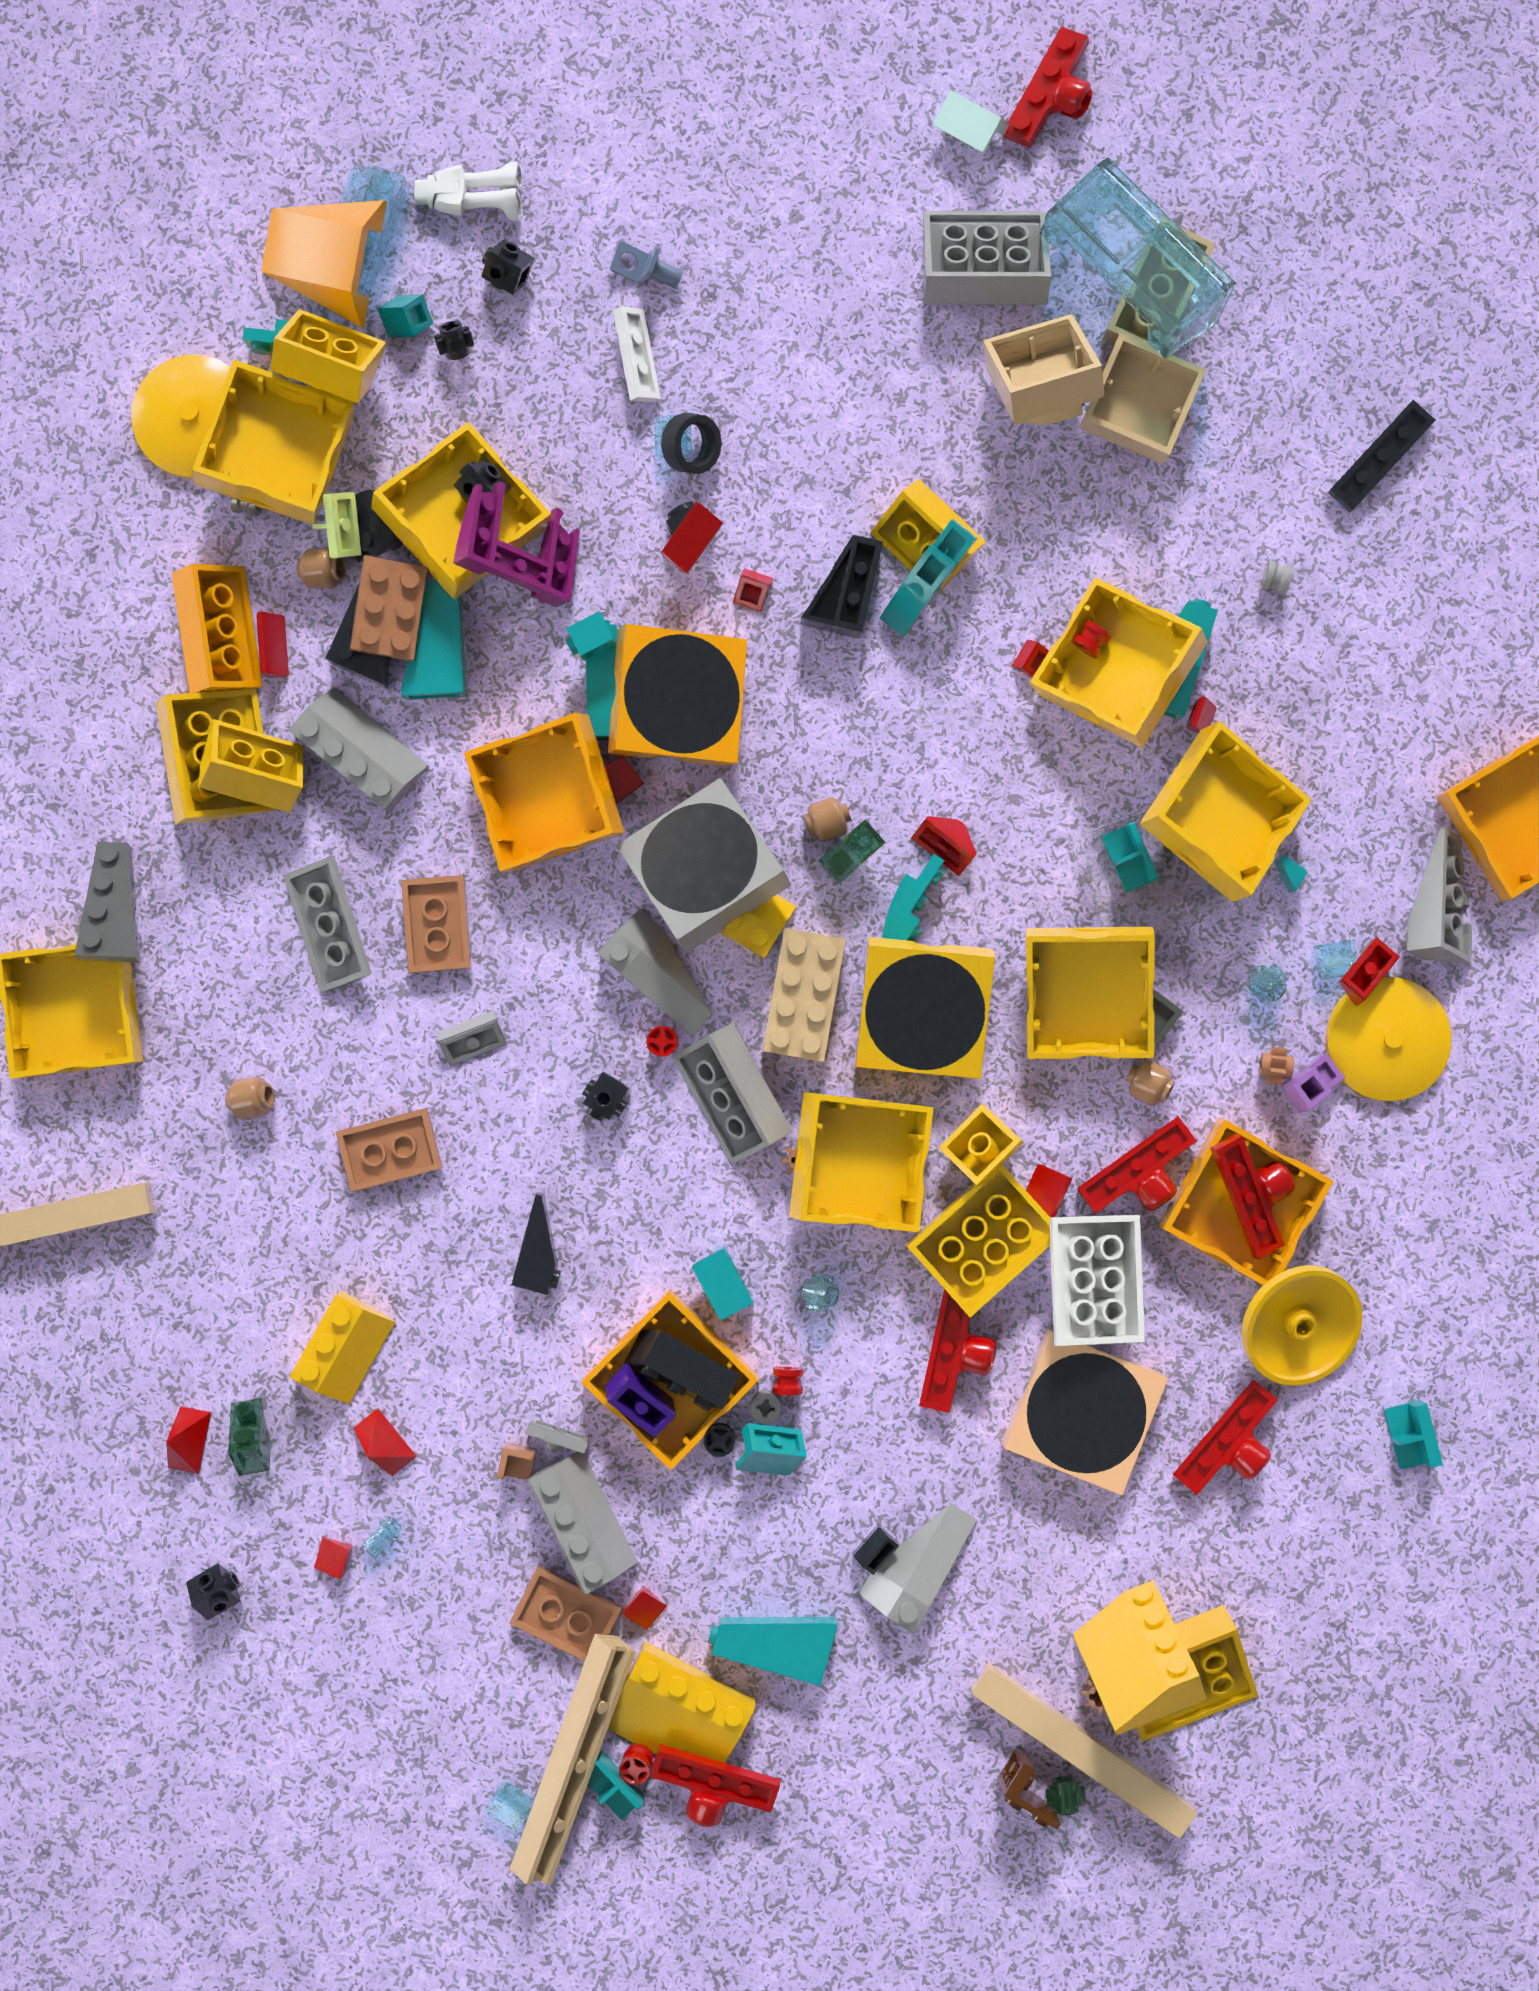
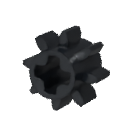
M449 321L439 327L440 334L434 335L439 354H446L449 360L465 358L469 354L468 347L474 346L469 326L462 327V323L459 321Z

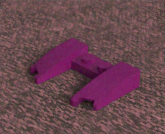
M502 482L493 485V492L482 493L481 484L474 486L462 520L453 564L478 575L489 572L531 590L532 598L553 607L570 602L580 530L576 528L568 533L560 524V518L564 514L563 511L557 507L552 509L539 556L532 555L498 540L506 484Z

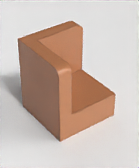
M507 1442L502 1450L497 1478L504 1479L505 1476L526 1480L527 1477L532 1475L537 1448Z

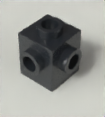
M502 240L493 248L489 247L482 258V264L485 266L481 277L491 282L495 288L505 290L514 295L527 282L535 258L520 250L516 244Z
M488 459L478 463L471 461L466 464L459 472L461 477L454 483V487L467 504L473 487L477 484L482 485V493L493 492V485L499 482L506 484L504 496L511 489L500 475L498 468L491 464Z
M602 1072L597 1081L591 1079L585 1087L582 1095L586 1098L582 1104L588 1107L586 1113L602 1122L603 1118L611 1120L614 1115L619 1118L628 1104V1101L624 1100L631 1088L608 1073ZM604 1092L610 1097L608 1104H603L600 1100V1096Z
M219 1563L186 1582L191 1606L207 1620L241 1602L237 1589L240 1587V1582L233 1571L228 1572Z

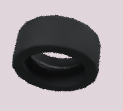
M678 414L666 424L662 433L661 449L663 457L667 464L678 472L701 474L709 471L716 464L721 453L722 439L720 430L716 423L706 415ZM690 425H696L701 434V450L692 462H687L682 454L681 440L685 430Z

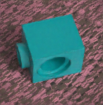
M600 611L566 628L570 637L566 638L565 641L572 655L574 656L579 653L582 661L616 645Z

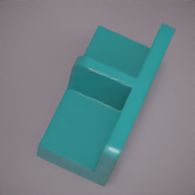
M1134 821L1100 837L1125 894L1159 879Z
M725 1246L715 1250L711 1255L692 1265L695 1275L720 1320L754 1303Z
M1417 1400L1384 1410L1400 1469L1422 1464L1430 1468L1443 1465L1427 1403Z
M747 1423L742 1428L746 1452L735 1463L736 1470L790 1475L807 1458L802 1430Z
M601 1750L588 1785L598 1795L597 1802L600 1805L605 1802L622 1820L634 1808L639 1810L643 1806L645 1795L635 1785H630L621 1778L619 1767Z

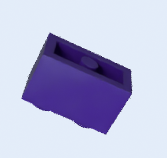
M627 1363L605 1385L607 1402L653 1437H656L676 1416L673 1398Z

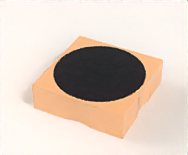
M1047 1327L1031 1366L1028 1385L1016 1404L1001 1444L1009 1451L1123 1495L1168 1377L1163 1373L1123 1357L1113 1356L1090 1345L1054 1346V1330Z

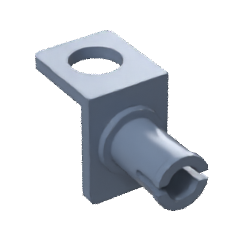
M622 241L618 244L610 265V271L636 283L642 284L652 277L674 289L678 286L683 274L682 269L659 260L660 247L656 246L649 253H646ZM624 253H630L636 258L637 265L634 270H625L621 266L620 258Z

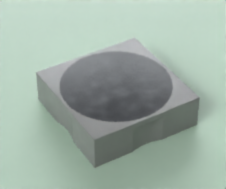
M721 778L616 845L685 953L690 952L722 931L738 916L756 909L791 886L784 869Z

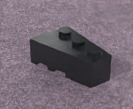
M852 535L824 583L820 586L807 610L801 616L800 625L860 639L883 541Z
M358 584L325 659L333 666L388 689L391 658L350 650L359 590Z
M641 1330L624 1362L640 1371L643 1376L668 1385L667 1389L680 1396L685 1394L693 1398V1404L706 1411H710L711 1408L723 1409L739 1377L737 1373L662 1330Z

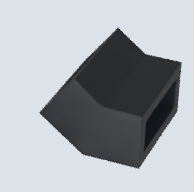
M877 1524L853 1551V1557L864 1569L875 1575L900 1545L893 1539L890 1533Z

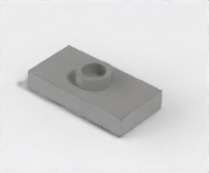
M534 1418L528 1423L525 1432L526 1435L546 1441L545 1445L559 1451H563L565 1447L585 1454L590 1441L588 1436Z

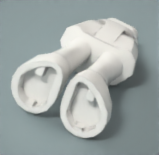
M509 162L501 169L478 173H465L462 165L438 171L434 176L428 175L427 180H415V204L428 205L430 209L434 208L440 212L461 216L469 209L497 208L503 210L510 221H521L522 203L519 193L522 190L520 162ZM477 187H504V188H506L505 190H500V191L468 193V188H477Z

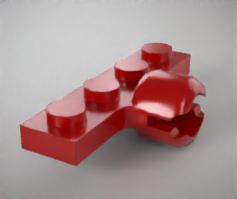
M1062 26L1060 27L1007 122L1010 125L1004 134V138L1031 149L1046 120L1052 113H1059L1073 119L1084 116L1091 103L1093 92L1090 82L1073 77L1072 73L1089 45L1087 35Z
M1177 1116L1080 1185L1077 1190L1095 1215L1127 1192L1134 1193L1148 1211L1157 1210L1170 1201L1177 1193V1187L1166 1174L1164 1166L1194 1145L1197 1140L1180 1117Z
M1234 1134L1211 1147L1210 1149L1252 1256L1260 1260L1285 1246L1274 1219L1272 1207L1278 1201L1291 1195L1295 1189L1294 1179L1284 1164L1272 1161L1256 1170L1244 1138L1239 1134Z
M945 1289L919 1406L950 1413L960 1372L966 1371L982 1376L989 1374L996 1355V1342L993 1339L974 1335L970 1332L971 1317L967 1315Z
M1253 1379L1173 1472V1475L1196 1495L1201 1492L1224 1465L1231 1466L1245 1479L1251 1480L1255 1478L1267 1465L1271 1454L1265 1446L1254 1438L1252 1432L1278 1399Z
M662 1744L659 1745L650 1778L681 1786L691 1791L686 1814L692 1822L702 1827H714L719 1824L726 1805L730 1802L771 1813L781 1782L779 1778Z

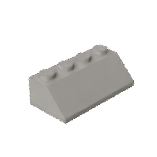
M334 687L310 704L288 730L389 813L429 767L428 764Z
M734 1023L709 1034L672 1056L731 1165L770 1146L793 1132Z
M575 1452L526 1478L582 1593L586 1595L614 1580L638 1562L583 1453Z

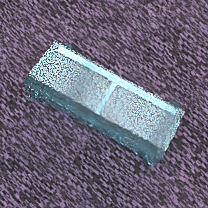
M1109 157L1099 162L1046 213L1040 231L1046 242L1054 247L1060 248L1067 242L1150 324L1148 327V342L1165 359L1218 323L1237 284Z

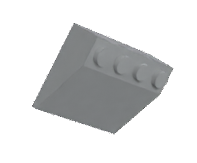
M923 211L924 304H1048L1051 267L1046 211Z

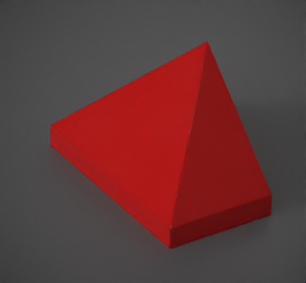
M927 816L911 837L913 841L932 856L935 854L943 859L944 865L958 876L977 855L966 825L957 819Z
M180 1406L166 1441L168 1468L199 1474L211 1412Z
M379 1408L354 1427V1431L367 1457L391 1476H394L417 1457Z

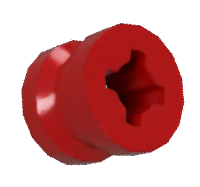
M1086 620L1083 624V631L1080 635H1075L1072 643L1086 655L1097 659L1100 655L1101 647L1104 644H1108L1112 638L1099 625Z
M657 1026L647 1036V1047L656 1056H669L677 1049L678 1036L670 1027Z
M773 1367V1375L776 1377V1382L772 1386V1393L778 1395H802L803 1387L800 1385V1378L804 1374V1368Z
M642 1744L630 1745L625 1750L619 1766V1774L626 1783L640 1785L648 1780L654 1763L652 1751ZM635 1760H637V1761H639L640 1763H642V1765L640 1766L638 1763H636Z

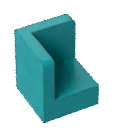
M423 294L399 295L377 308L389 337H414L434 324Z

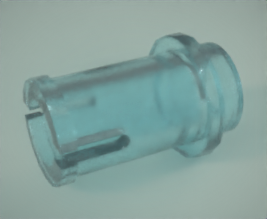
M390 1516L386 1519H381L379 1522L380 1526L362 1544L364 1550L372 1557H378L380 1552L393 1538L397 1539L400 1536L399 1532L402 1530V1527Z

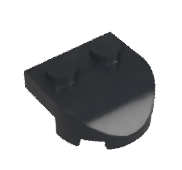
M365 490L355 495L361 555L356 556L358 563H363L365 555L377 557L389 550L394 551L403 545L402 541L371 508L373 492L375 490Z

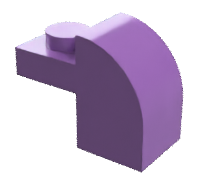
M1324 1053L1300 1072L1295 1073L1292 1079H1287L1281 1085V1088L1298 1112L1303 1113L1310 1111L1333 1093L1331 1089L1345 1077L1328 1053Z

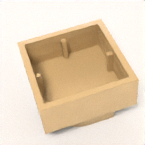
M1073 314L983 340L987 372L1014 424L1025 422L1045 425L1061 422L1083 415L1082 407L1086 402L1105 397L1102 365Z
M1120 333L1103 370L1105 397L1090 401L1078 429L1164 465L1172 452L1207 369Z

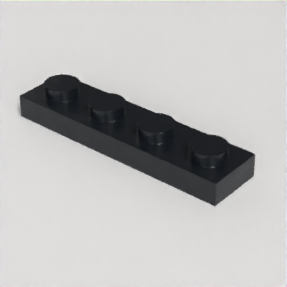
M1412 400L1327 493L1351 513L1436 420L1416 401Z

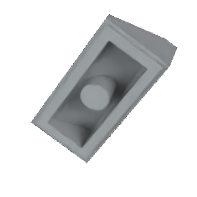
M495 1010L437 1032L438 1043L449 1066L507 1045Z

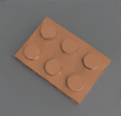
M366 555L363 557L350 650L406 661L414 660L427 567Z
M456 875L401 880L408 973L472 968L465 876Z
M428 1108L336 1131L351 1192L443 1168Z
M538 1564L509 1624L585 1661L594 1635H609L622 1606L593 1591L585 1595L581 1592L577 1583Z

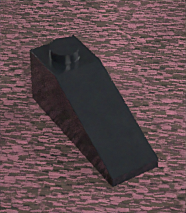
M536 1193L511 1285L548 1295L551 1288L557 1289L561 1271L556 1270L558 1260L545 1196L542 1193Z

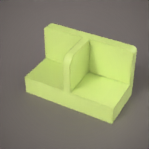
M355 492L323 494L326 523L312 524V529H327L330 558L361 555Z

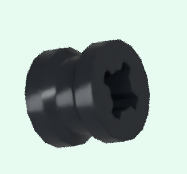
M715 1423L707 1429L704 1435V1446L712 1456L724 1457L734 1448L735 1433L728 1424Z

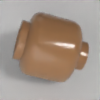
M329 548L307 549L302 554L301 559L298 560L296 566L298 576L308 588L333 589L344 579L346 572L344 559L342 557L330 558Z
M834 797L810 804L807 809L808 814L804 815L811 838L816 837L820 842H826L847 833L846 823L852 821L846 803L840 805Z
M1151 1060L1142 1062L1140 1066L1134 1064L1126 1078V1081L1130 1083V1095L1151 1106H1155L1159 1102L1165 1103L1175 1084V1081L1171 1080V1071Z
M260 1077L234 1081L225 1096L227 1108L237 1118L243 1120L267 1115L275 1102L272 1086Z

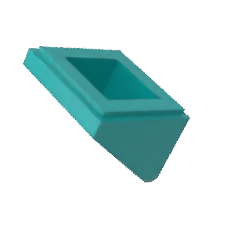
M1285 855L1276 857L1273 862L1288 892H1295L1306 877L1307 870Z

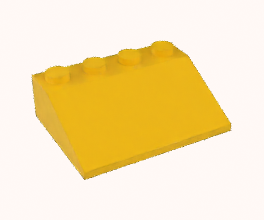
M256 688L164 695L156 702L175 825L207 822L276 810L199 788L200 764L213 719L263 733Z
M1002 1164L980 1187L973 1182L906 1242L905 1245L967 1315L972 1317L1050 1246V1217Z
M1153 1580L1123 1592L1073 1634L1116 1735L1207 1699L1198 1671Z
M1224 1605L1175 1624L1198 1671L1207 1699L1137 1727L1142 1742L1258 1697L1238 1631Z
M644 1641L628 1672L608 1730L635 1744L647 1746L654 1754H657L659 1745L662 1744L725 1763L755 1710V1699Z

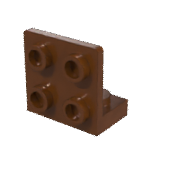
M1017 1746L997 1777L1001 1791L1005 1796L1004 1801L1018 1811L1024 1808L1032 1814L1031 1818L1045 1828H1048L1050 1825L1058 1830L1061 1822L1054 1806L1028 1790L1035 1779V1769L1028 1752Z

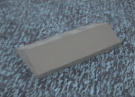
M329 856L283 875L320 993L357 982L371 975L372 972L335 856Z

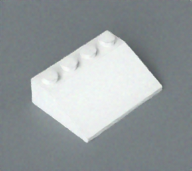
M1140 1215L1050 1218L1054 1346L1145 1342Z

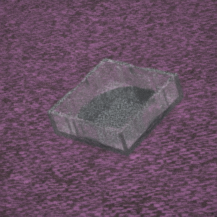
M1152 804L1123 816L1109 818L1072 831L1066 835L1098 927H1153L1154 934L1157 935L1230 909L1226 896L1139 824ZM1134 821L1159 879L1125 894L1100 837Z

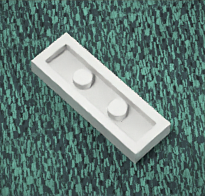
M620 306L613 310L630 401L656 402L661 397L644 309Z

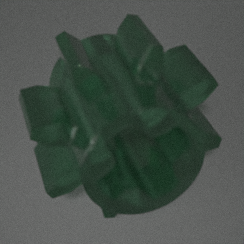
M1073 1776L1054 1778L1052 1780L1053 1785H1049L1050 1789L1045 1790L1047 1805H1053V1809L1059 1815L1078 1813L1079 1806H1082V1802L1086 1801L1085 1787L1079 1786L1076 1778Z

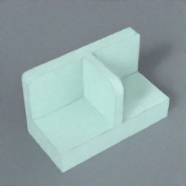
M952 90L949 91L933 121L935 127L982 153L986 152L995 133L998 132L1004 136L1010 125L1001 117Z

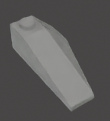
M1439 828L1408 919L1405 945L1409 953L1423 960L1471 964L1472 928L1471 923L1463 924L1461 909L1462 906L1468 905V897L1464 895L1462 887L1458 884V879H1461L1465 874L1461 841L1459 836L1446 828Z
M641 908L616 931L598 952L605 961L690 1036H693L712 1015L710 1008L665 930Z
M949 1503L924 1524L921 1529L900 1544L875 1575L870 1573L858 1593L887 1618L914 1634L933 1603L977 1519Z

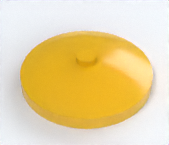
M184 355L163 362L144 378L138 387L132 404V428L141 450L157 467L171 475L193 479L192 469L206 431L216 416L219 396L230 366L208 356Z
M1384 977L1368 998L1358 1006L1350 1000L1346 993L1340 998L1328 1019L1325 1043L1328 1055L1345 1077L1342 1081L1350 1089L1374 1100L1399 1101L1422 1093L1439 1078L1450 1056L1452 1034L1448 1017L1442 1005L1428 990L1410 980Z
M1307 1265L1281 1272L1258 1290L1245 1312L1241 1336L1247 1358L1263 1376L1282 1385H1306L1323 1379L1339 1368L1356 1346L1363 1320L1359 1297L1344 1278L1328 1268Z

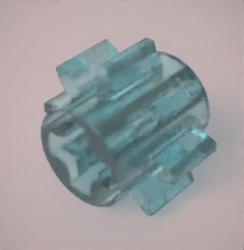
M1275 963L1270 968L1266 965H1260L1251 972L1249 977L1251 984L1248 986V989L1261 1003L1266 998L1269 1001H1277L1287 990L1285 982L1288 980V977Z
M813 1273L811 1279H806L803 1282L800 1294L802 1300L808 1302L807 1310L827 1313L828 1307L836 1305L839 1299V1288L837 1285L832 1284L833 1276Z

